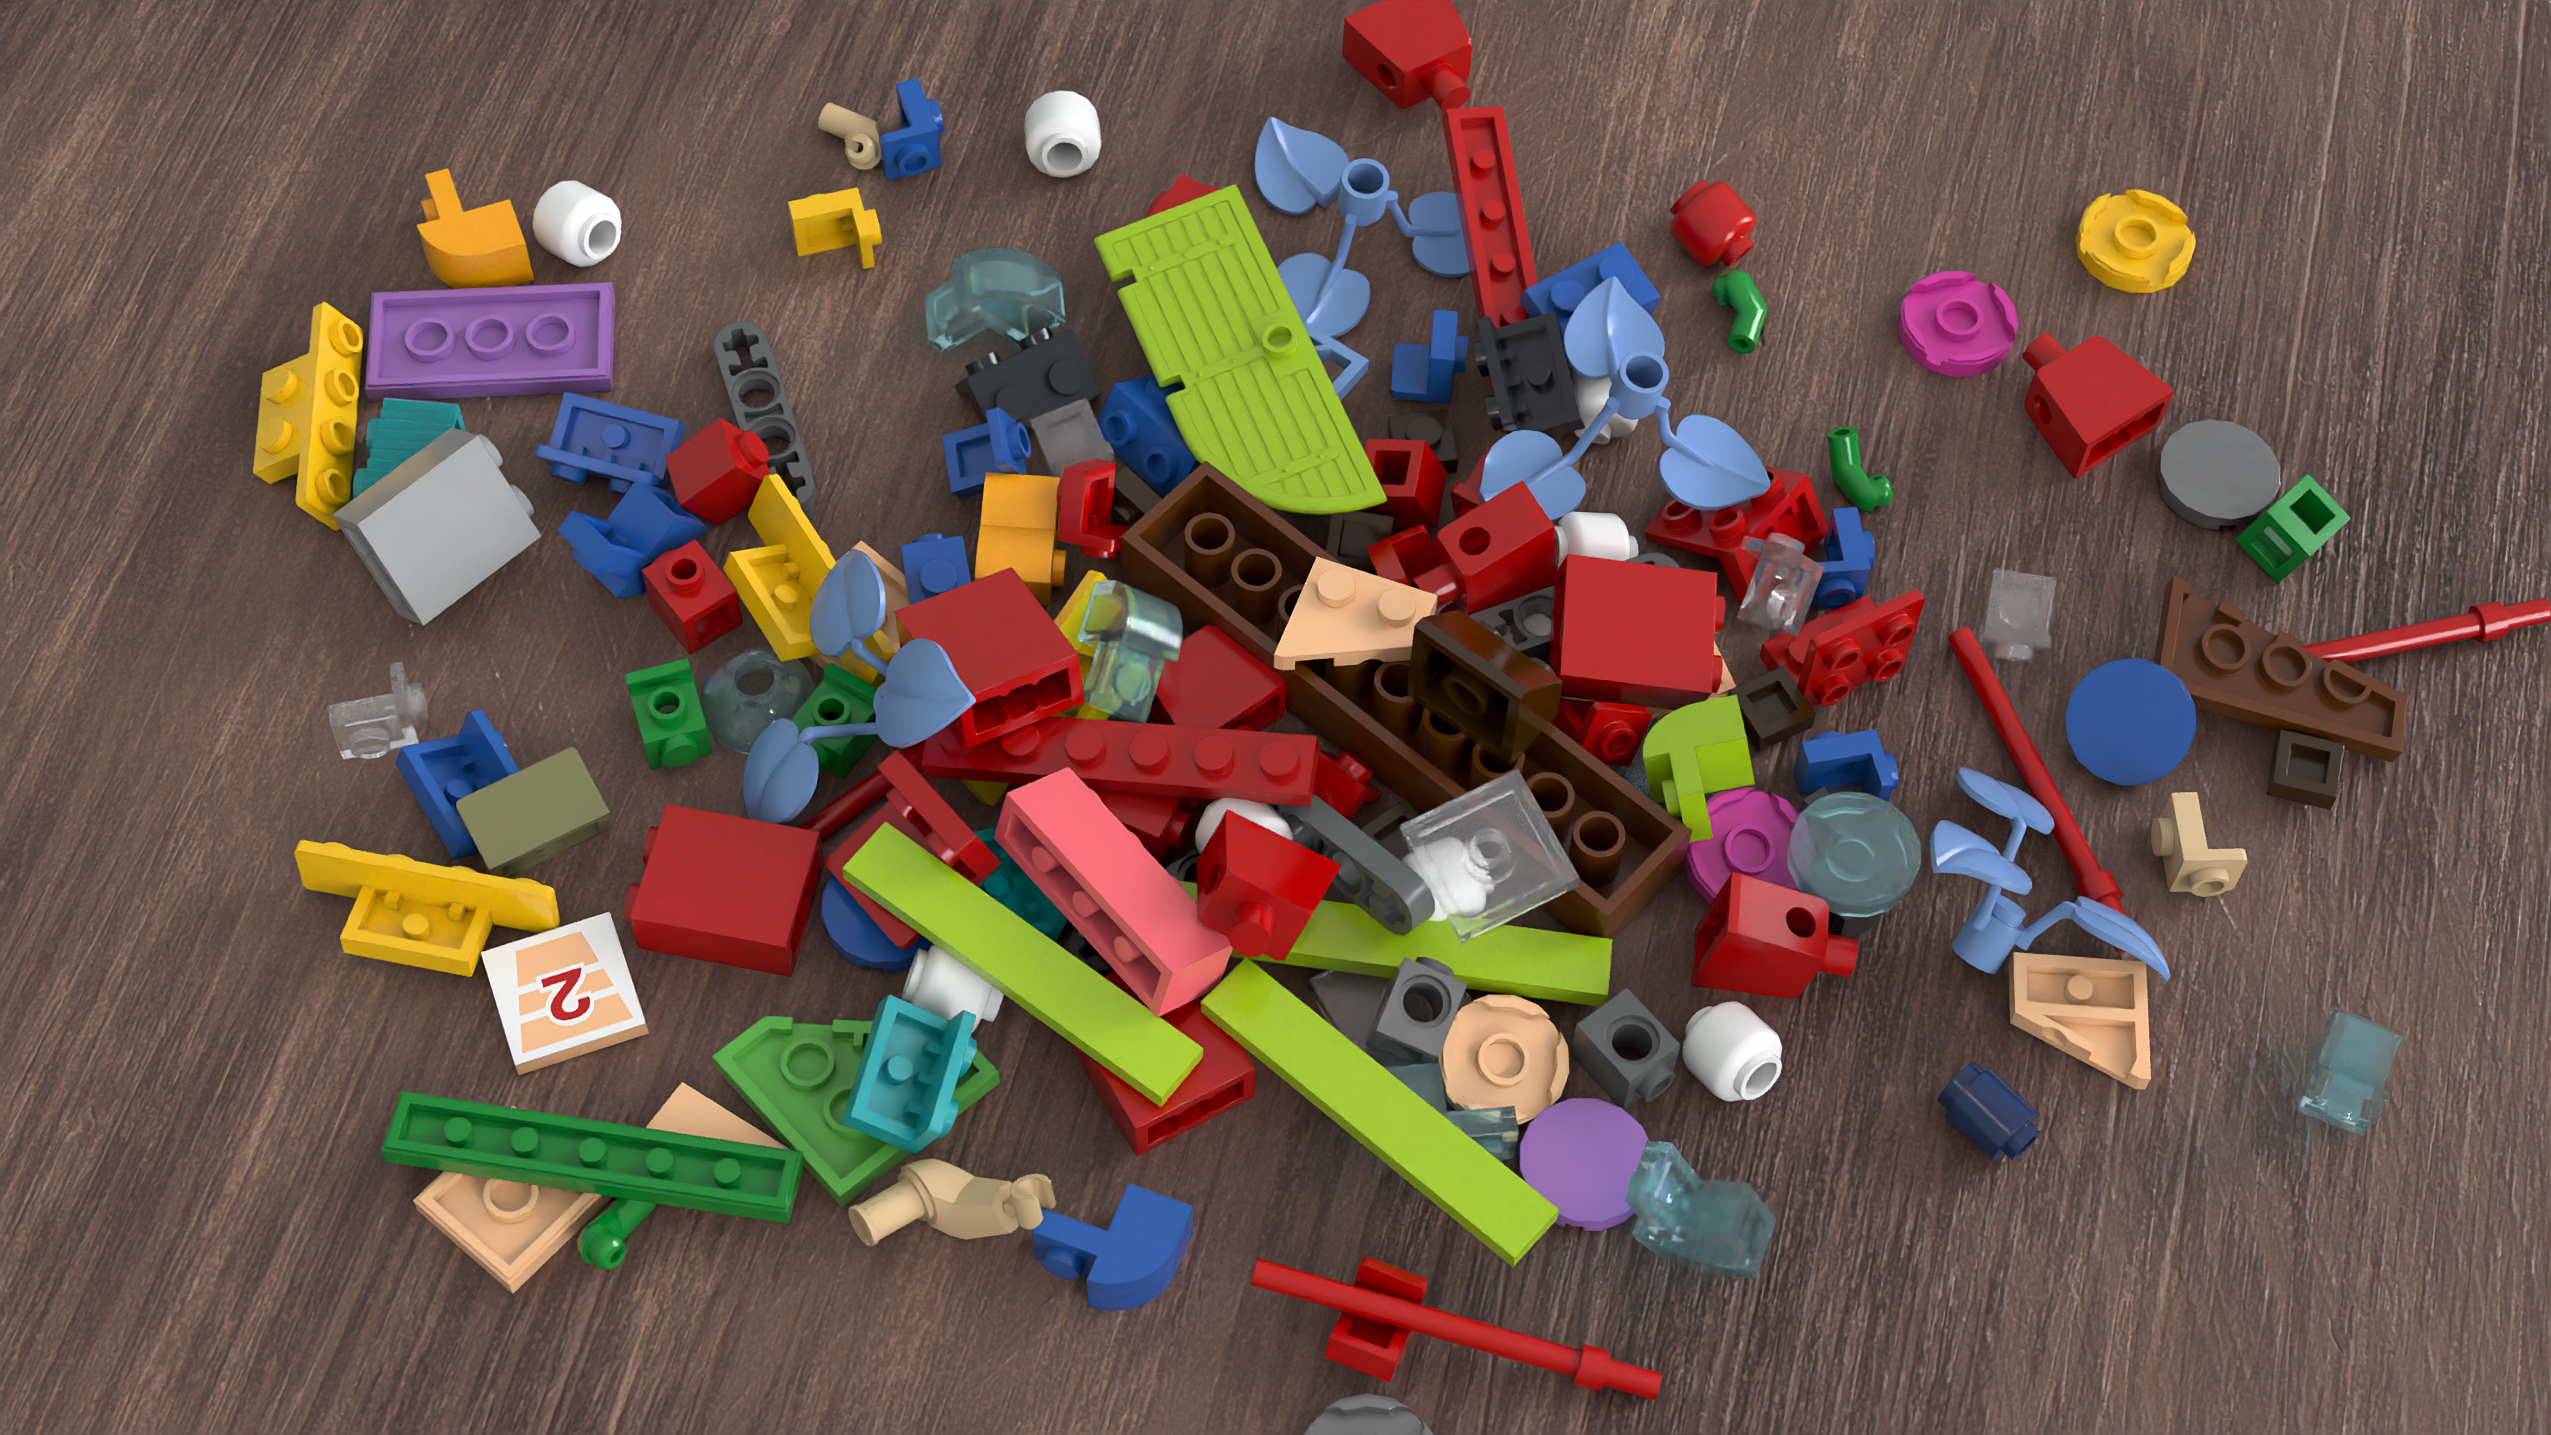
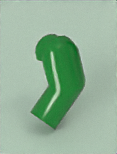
M1732 269L1728 274L1722 273L1715 277L1712 283V294L1714 297H1718L1717 302L1720 305L1728 306L1731 304L1736 313L1727 337L1728 346L1738 353L1748 354L1755 350L1767 315V306L1752 277L1744 271Z
M1842 426L1829 430L1827 432L1831 475L1835 484L1853 506L1863 512H1873L1874 507H1886L1889 505L1893 497L1890 481L1883 474L1867 477L1861 467L1857 429L1850 426Z
M616 1198L578 1236L577 1249L581 1259L587 1264H594L600 1270H610L619 1265L626 1254L627 1246L623 1240L656 1207V1204Z

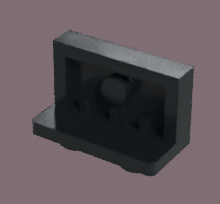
M1553 311L1497 329L1489 316L1477 319L1482 340L1473 342L1472 346L1481 376H1490L1494 394L1485 396V403L1495 432L1504 429L1506 434H1509L1513 431L1532 430L1554 438L1584 429L1585 424L1571 367L1565 355L1563 334L1556 313Z
M1050 326L1019 340L1017 343L1022 352L1005 360H1001L998 352L995 351L966 365L965 369L969 377L955 385L960 397L965 394L968 395L982 424L988 423L987 410L1000 407L1014 421L1021 422L1026 431L1103 394L1102 388L1073 329L1070 328L1054 336Z

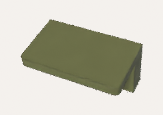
M568 747L456 802L457 811L478 850L480 865L485 874L508 879L611 830L610 811L581 756L574 747Z

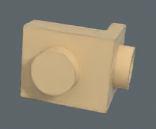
M2197 792L2171 793L2160 818H2154L2151 828L2152 849L2155 856H2163L2169 892H2192L2197 896L2209 897L2235 888L2248 863L2246 851L2242 848L2208 849Z

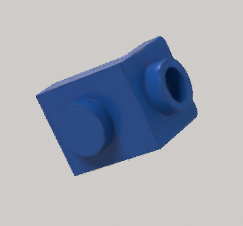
M918 78L896 83L899 121L902 129L882 134L879 137L882 169L887 180L914 176L926 170L942 167L939 133L944 132L942 114L935 98L926 99Z
M1434 310L1430 346L1401 343L1394 346L1390 391L1392 398L1450 403L1453 372L1465 373L1468 337L1456 336L1458 311Z
M1000 407L986 411L988 423L942 436L951 493L959 499L983 493L986 472L1027 475L1024 459L1031 456L1028 434L1021 422L1014 421Z
M1835 508L1832 510L1824 539L1827 562L1810 563L1805 568L1799 591L1800 603L1803 607L1822 606L1827 609H1838L1862 598L1871 567L1874 564L1873 536L1869 530L1862 531L1858 508Z
M934 533L920 536L910 544L900 545L902 573L905 576L910 605L971 582L963 536L948 538L944 534Z
M1876 729L1843 735L1834 731L1825 732L1814 736L1808 741H1802L1793 771L1799 795L1814 793L1822 787L1828 791L1861 785L1871 815L1885 813L1891 792L1897 789L1899 782L1895 758L1890 751H1883Z

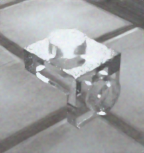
M1087 398L1030 420L1032 432L1052 477L1062 478L1064 467L1093 458L1115 462L1110 442L1105 441Z
M1770 532L1767 541L1744 536L1739 548L1759 559L1737 618L1754 627L1798 637L1825 567L1803 555L1805 545L1791 537Z
M1994 568L1991 571L1980 644L1996 647L1995 657L2019 662H2032L2034 653L2043 654L2051 649L2052 636L2048 634L2057 578Z
M402 661L389 663L392 694L328 705L330 728L343 760L355 757L363 759L377 758L388 751L401 749L402 746L420 743L417 721L428 719L425 695L421 681L409 682Z

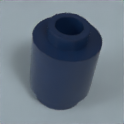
M1975 1062L1964 1067L1947 1084L1938 1097L1937 1101L1948 1110L1945 1118L1993 1162L1998 1161L2005 1155L2012 1161L2017 1160L2033 1145L2041 1133L2034 1126L2040 1112L1992 1068L1984 1071Z

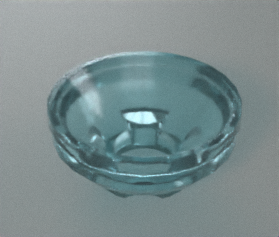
M766 646L737 650L723 657L705 677L701 689V707L708 731L722 746L734 752L749 755L754 742L762 731L778 719L786 718L791 720L815 691V686L810 673L798 659L781 662L774 649ZM750 671H764L774 679L771 688L760 695H746L736 687L740 677Z

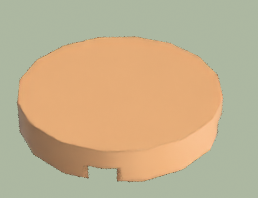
M1486 995L1474 1000L1471 1004L1463 1006L1456 1013L1439 1058L1435 1061V1077L1446 1101L1466 1120L1488 1129H1517L1529 1124L1548 1106L1553 1105L1561 1097L1569 1075L1568 1046L1562 1033H1558L1555 1025L1549 1020L1550 1016L1539 1005L1515 995Z

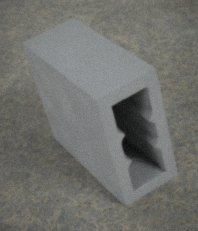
M451 427L332 515L397 614L423 626L541 537V534L530 519L534 515L532 504L518 487L508 484L498 468L503 464L501 455L490 440L482 434L476 435Z

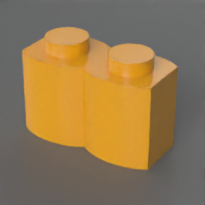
M986 472L981 525L977 545L975 581L1012 567L1041 605H1051L1053 587H1064L1066 578L1067 550L1056 549L1060 508L1057 504L1056 494L1061 477Z

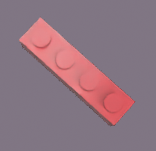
M1069 767L1006 794L994 839L1156 1017L1162 1016L1211 992L1221 982L1233 949L1230 945L1229 937L1202 924L1198 919L1197 903L1187 894L1181 883L1157 862L1143 847L1139 838L1126 829L1102 803L1097 793L1088 788Z

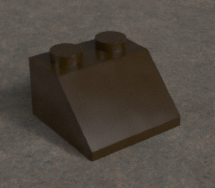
M1459 610L1422 617L1414 626L1407 695L1508 766H1511L1557 716L1563 681L1556 677L1554 671L1545 662L1535 657L1528 658L1506 643L1501 634L1491 625L1485 622H1476Z

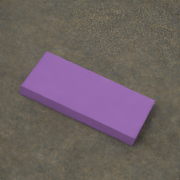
M612 282L373 292L371 295L365 384L369 402H380L384 398L425 400L561 394L564 391L570 393L612 391L615 310Z

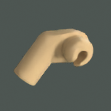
M826 104L819 117L818 125L820 130L845 140L846 156L857 169H871L879 164L881 161L879 142L881 134L877 122L836 104Z

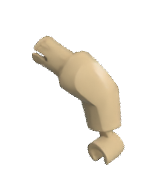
M924 1159L901 1166V1173L898 1174L897 1178L898 1183L861 1204L850 1207L848 1213L851 1224L859 1238L867 1246L872 1247L882 1238L917 1218L923 1222L926 1221L935 1229L964 1240L1009 1234L1016 1230L1019 1225L1027 1230L1034 1229L1043 1220L1041 1209L1050 1210L1054 1208L1056 1200L1049 1178L1042 1174L1026 1175L1011 1183L1010 1181L975 1177L941 1160Z

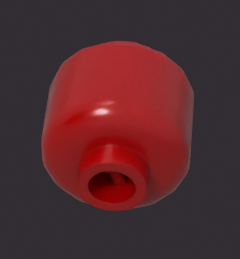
M1703 179L1687 190L1669 210L1674 216L1670 224L1671 235L1701 267L1709 268L1722 261L1730 268L1740 261L1755 245L1749 238V235L1755 229L1757 217L1725 182L1718 181L1709 185Z

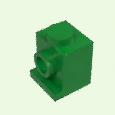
M2307 474L2237 536L2235 540L2278 584L2316 552L2351 518Z
M688 658L625 674L650 770L664 766H685L695 761L698 757L713 754L708 728Z
M830 663L823 671V681L791 719L798 727L799 733L805 728L812 726L876 722L873 700L878 688ZM879 735L831 737L814 740L810 745L817 753L819 772L825 769L845 780Z

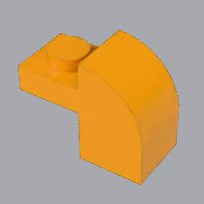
M449 169L425 174L431 198L421 201L427 222L417 225L427 263L438 279L455 289L512 287L534 280L526 243L510 199L463 212Z

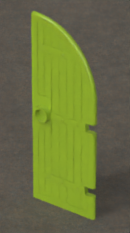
M1236 184L1105 233L1094 239L1096 248L1111 280L1116 282L1133 275L1136 281L1134 284L1119 289L1117 294L1158 385L1166 387L1181 381L1185 388L1168 395L1165 400L1187 447L1200 464L1208 461L1265 506L1277 510L1302 514H1337L1362 510L1387 502L1379 480Z

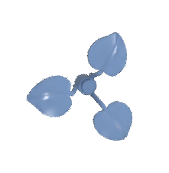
M1269 117L1259 137L1255 155L1256 184L1263 199L1279 212L1298 216L1307 213L1316 203L1323 208H1329L1339 198V211L1345 218L1343 232L1333 263L1316 253H1302L1287 258L1277 268L1302 320L1334 339L1353 329L1364 317L1370 301L1369 281L1363 274L1354 270L1344 269L1343 266L1347 259L1356 226H1368L1378 221L1384 214L1385 209L1389 210L1403 236L1414 237L1412 255L1421 267L1442 277L1457 278L1470 275L1455 193L1432 192L1414 199L1408 210V223L1397 203L1398 193L1388 191L1389 174L1381 163L1367 158L1349 162L1344 150L1329 138L1315 132L1290 126L1274 117Z
M1612 276L1594 288L1580 302L1573 312L1563 336V346L1567 362L1576 374L1589 380H1599L1610 376L1612 385L1609 390V398L1606 400L1603 409L1572 450L1564 456L1560 446L1553 438L1538 431L1519 430L1503 436L1493 445L1486 457L1478 495L1484 503L1523 480L1551 522L1560 520L1564 515L1573 512L1579 506L1586 492L1584 479L1571 465L1579 460L1615 413L1629 420L1642 419L1652 413L1656 414L1660 440L1663 444L1670 447L1660 458L1658 473L1666 490L1676 500L1686 506L1699 510L1723 509L1763 495L1770 487V480L1761 460L1748 443L1734 429L1716 418L1706 415H1690L1680 422L1675 435L1671 432L1668 418V410L1671 403L1668 399L1661 396L1669 379V370L1663 360L1665 351L1663 335L1650 314L1627 293L1620 281L1615 276Z
M850 549L849 553L843 555L823 580L811 608L810 631L815 646L823 654L831 657H840L851 647L855 656L886 677V681L879 686L873 700L876 722L812 726L805 728L801 733H799L796 724L786 718L778 719L770 724L754 742L745 765L743 794L749 819L784 825L794 819L804 809L814 793L818 780L819 761L815 749L810 745L814 740L819 738L878 734L882 741L890 746L898 748L909 747L945 728L976 702L973 694L957 675L949 656L936 642L925 638L911 640L898 650L889 664L866 647L864 638L873 635L883 622L886 601L882 578L875 564L866 553L860 550Z
M1960 767L1955 775L1960 787L1984 807L2009 818L2012 832L2004 852L2000 856L1999 851L1990 842L1953 822L1941 820L1932 831L1930 853L1933 873L1964 874L1989 883L1983 900L1978 902L1952 942V949L1972 966L1984 972L1995 974L2014 945L2027 950L2035 937L2057 921L2067 918L2072 919L2077 925L2097 938L2147 963L2158 972L2166 984L2170 978V971L2163 954L2151 936L2126 915L2095 900L2078 896L2074 903L2064 901L2028 928L2023 926L2021 922L2026 916L2025 911L2010 899L2000 895L2002 888L2022 895H2027L2032 889L2031 879L2013 861L2027 826L2049 835L2054 827V820L2048 810L2026 792L2010 784L1995 780L1984 773Z

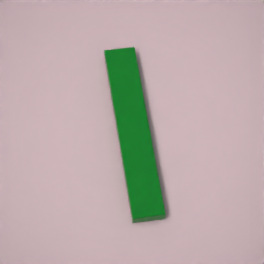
M400 1091L381 1149L385 1162L786 1224L790 1222L805 1163L803 1152L407 1091Z

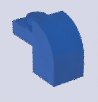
M635 481L607 520L571 511L557 531L575 548L571 556L578 564L591 572L617 598H629L646 592L642 575L643 569L650 566L659 555L666 551L677 550L694 539L698 542L708 527L692 512L680 507L678 499L669 490Z
M1128 1183L1108 1231L1045 1208L1042 1209V1222L1032 1231L1034 1257L1036 1260L1041 1261L1045 1269L1069 1280H1077L1080 1276L1087 1278L1089 1307L1109 1311L1126 1310L1149 1302L1158 1296L1174 1278L1193 1234V1206Z

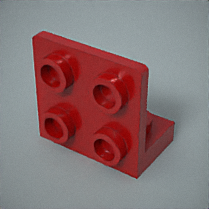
M1764 466L1770 480V487L1763 495L1718 510L1694 509L1673 498L1644 529V532L1649 542L1719 558L1738 604L1758 609L1826 536L1828 525L1807 474Z
M1915 589L1876 607L1869 595L1864 596L1762 643L1759 657L1769 671L1783 666L1811 707L1821 704L1823 707L1831 706L1845 698L1853 688L1872 679L1876 682L1885 681L1896 675L1905 666L1925 599L1919 590Z
M896 749L877 767L894 785L885 794L889 801L825 859V866L900 950L906 951L922 935L843 879L842 868L885 821L976 886L1001 865L1002 862L930 783Z

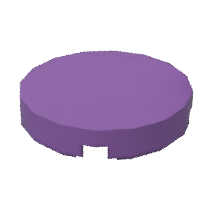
M1571 1098L1548 1106L1529 1123L1519 1147L1518 1176L1559 1209L1558 1218L1554 1223L1565 1227V1223L1583 1227L1582 1231H1601L1625 1222L1642 1206L1654 1175L1653 1148L1643 1127L1623 1108L1600 1099Z

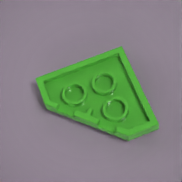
M764 1016L712 1056L715 1069L786 1147L803 1152L804 1167L833 1199L843 1207L911 1154V1152L841 1124L873 1021L833 1019L832 1025L794 1023L793 1017ZM977 1048L967 1072L961 1078L958 1077L952 1096L953 1099L959 1102L956 1117L1000 1083L999 1071Z

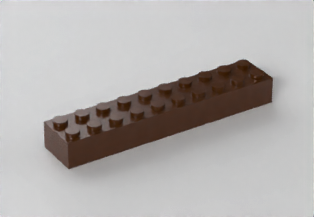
M1204 461L1120 536L1122 579L1191 633H1195L1206 625L1217 626L1277 672L1287 682L1286 707L1340 750L1343 751L1345 749L1362 760L1374 771L1373 775L1400 797L1406 799L1414 808L1451 837L1460 841L1466 848L1473 845L1476 846L1488 866L1575 934L1614 940L1683 869L1692 830L1551 723L1548 724L1511 766H1508L1407 695L1411 660L1383 662L1378 659H1369L1357 665L1334 666L1333 658L1295 661V670L1282 671L1274 668V653L1316 557L1341 563L1208 461Z

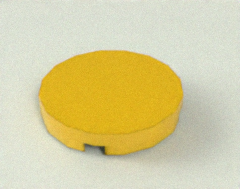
M2125 190L2124 195L2110 197L2111 193L2099 196L2085 209L2075 238L2078 257L2088 272L2107 286L2129 293H2154L2173 286L2186 273L2196 245L2194 232L2191 235V231L2187 226L2188 218L2183 211L2163 196L2143 190Z

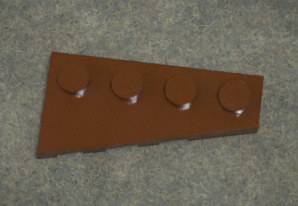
M2175 575L2167 583L2154 662L2164 666L2184 682L2195 703L2196 709L2276 731L2283 729L2345 744V750L2393 762L2402 753L2408 696L2337 659H2333L2328 663L2302 648L2303 642L2281 630L2277 635H2274L2244 619L2246 612L2223 600L2219 605L2208 601L2192 592L2194 585Z

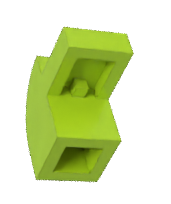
M1737 695L1697 702L1674 710L1652 727L1644 741L1643 760L1652 801L1656 804L1665 802L1668 813L1675 818L1682 817L1683 824L1692 830L1689 843L1712 839L1713 835L1705 794L1755 784Z

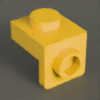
M858 187L828 194H815L804 199L788 202L793 239L798 257L856 245L862 268L875 267L872 245L882 244L880 226L875 209L864 211Z

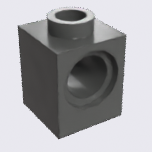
M1405 957L1392 973L1364 1044L1426 1071L1439 1058L1468 984L1452 978L1453 970L1437 960L1417 957L1413 961ZM1416 994L1425 998L1432 1008V1021L1423 1023L1409 1017L1403 1006L1404 996Z
M1625 988L1576 1024L1570 1054L1618 1107L1625 1110L1641 1097L1646 1102L1654 1100L1672 1084L1676 1077L1674 1068L1680 1044L1628 988ZM1625 1047L1632 1048L1641 1053L1644 1058L1636 1061L1626 1060L1620 1057L1615 1050Z

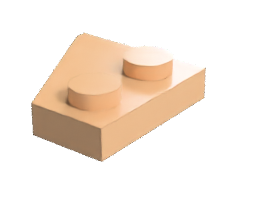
M1316 557L1274 653V668L1282 671L1295 670V661L1333 658L1334 666L1357 665L1369 659H1378L1383 662L1411 660L1414 626L1422 617L1434 615L1437 595Z
M2013 952L2009 961L2010 1023L2134 1089L2145 1090L2151 1080L2146 963L2141 961Z

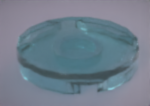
M1841 791L1818 798L1800 813L1788 841V868L1798 889L1805 894L1824 899L1829 905V911L1840 916L1869 917L1891 910L1910 891L1921 866L1920 840L1911 821L1892 803L1869 793Z

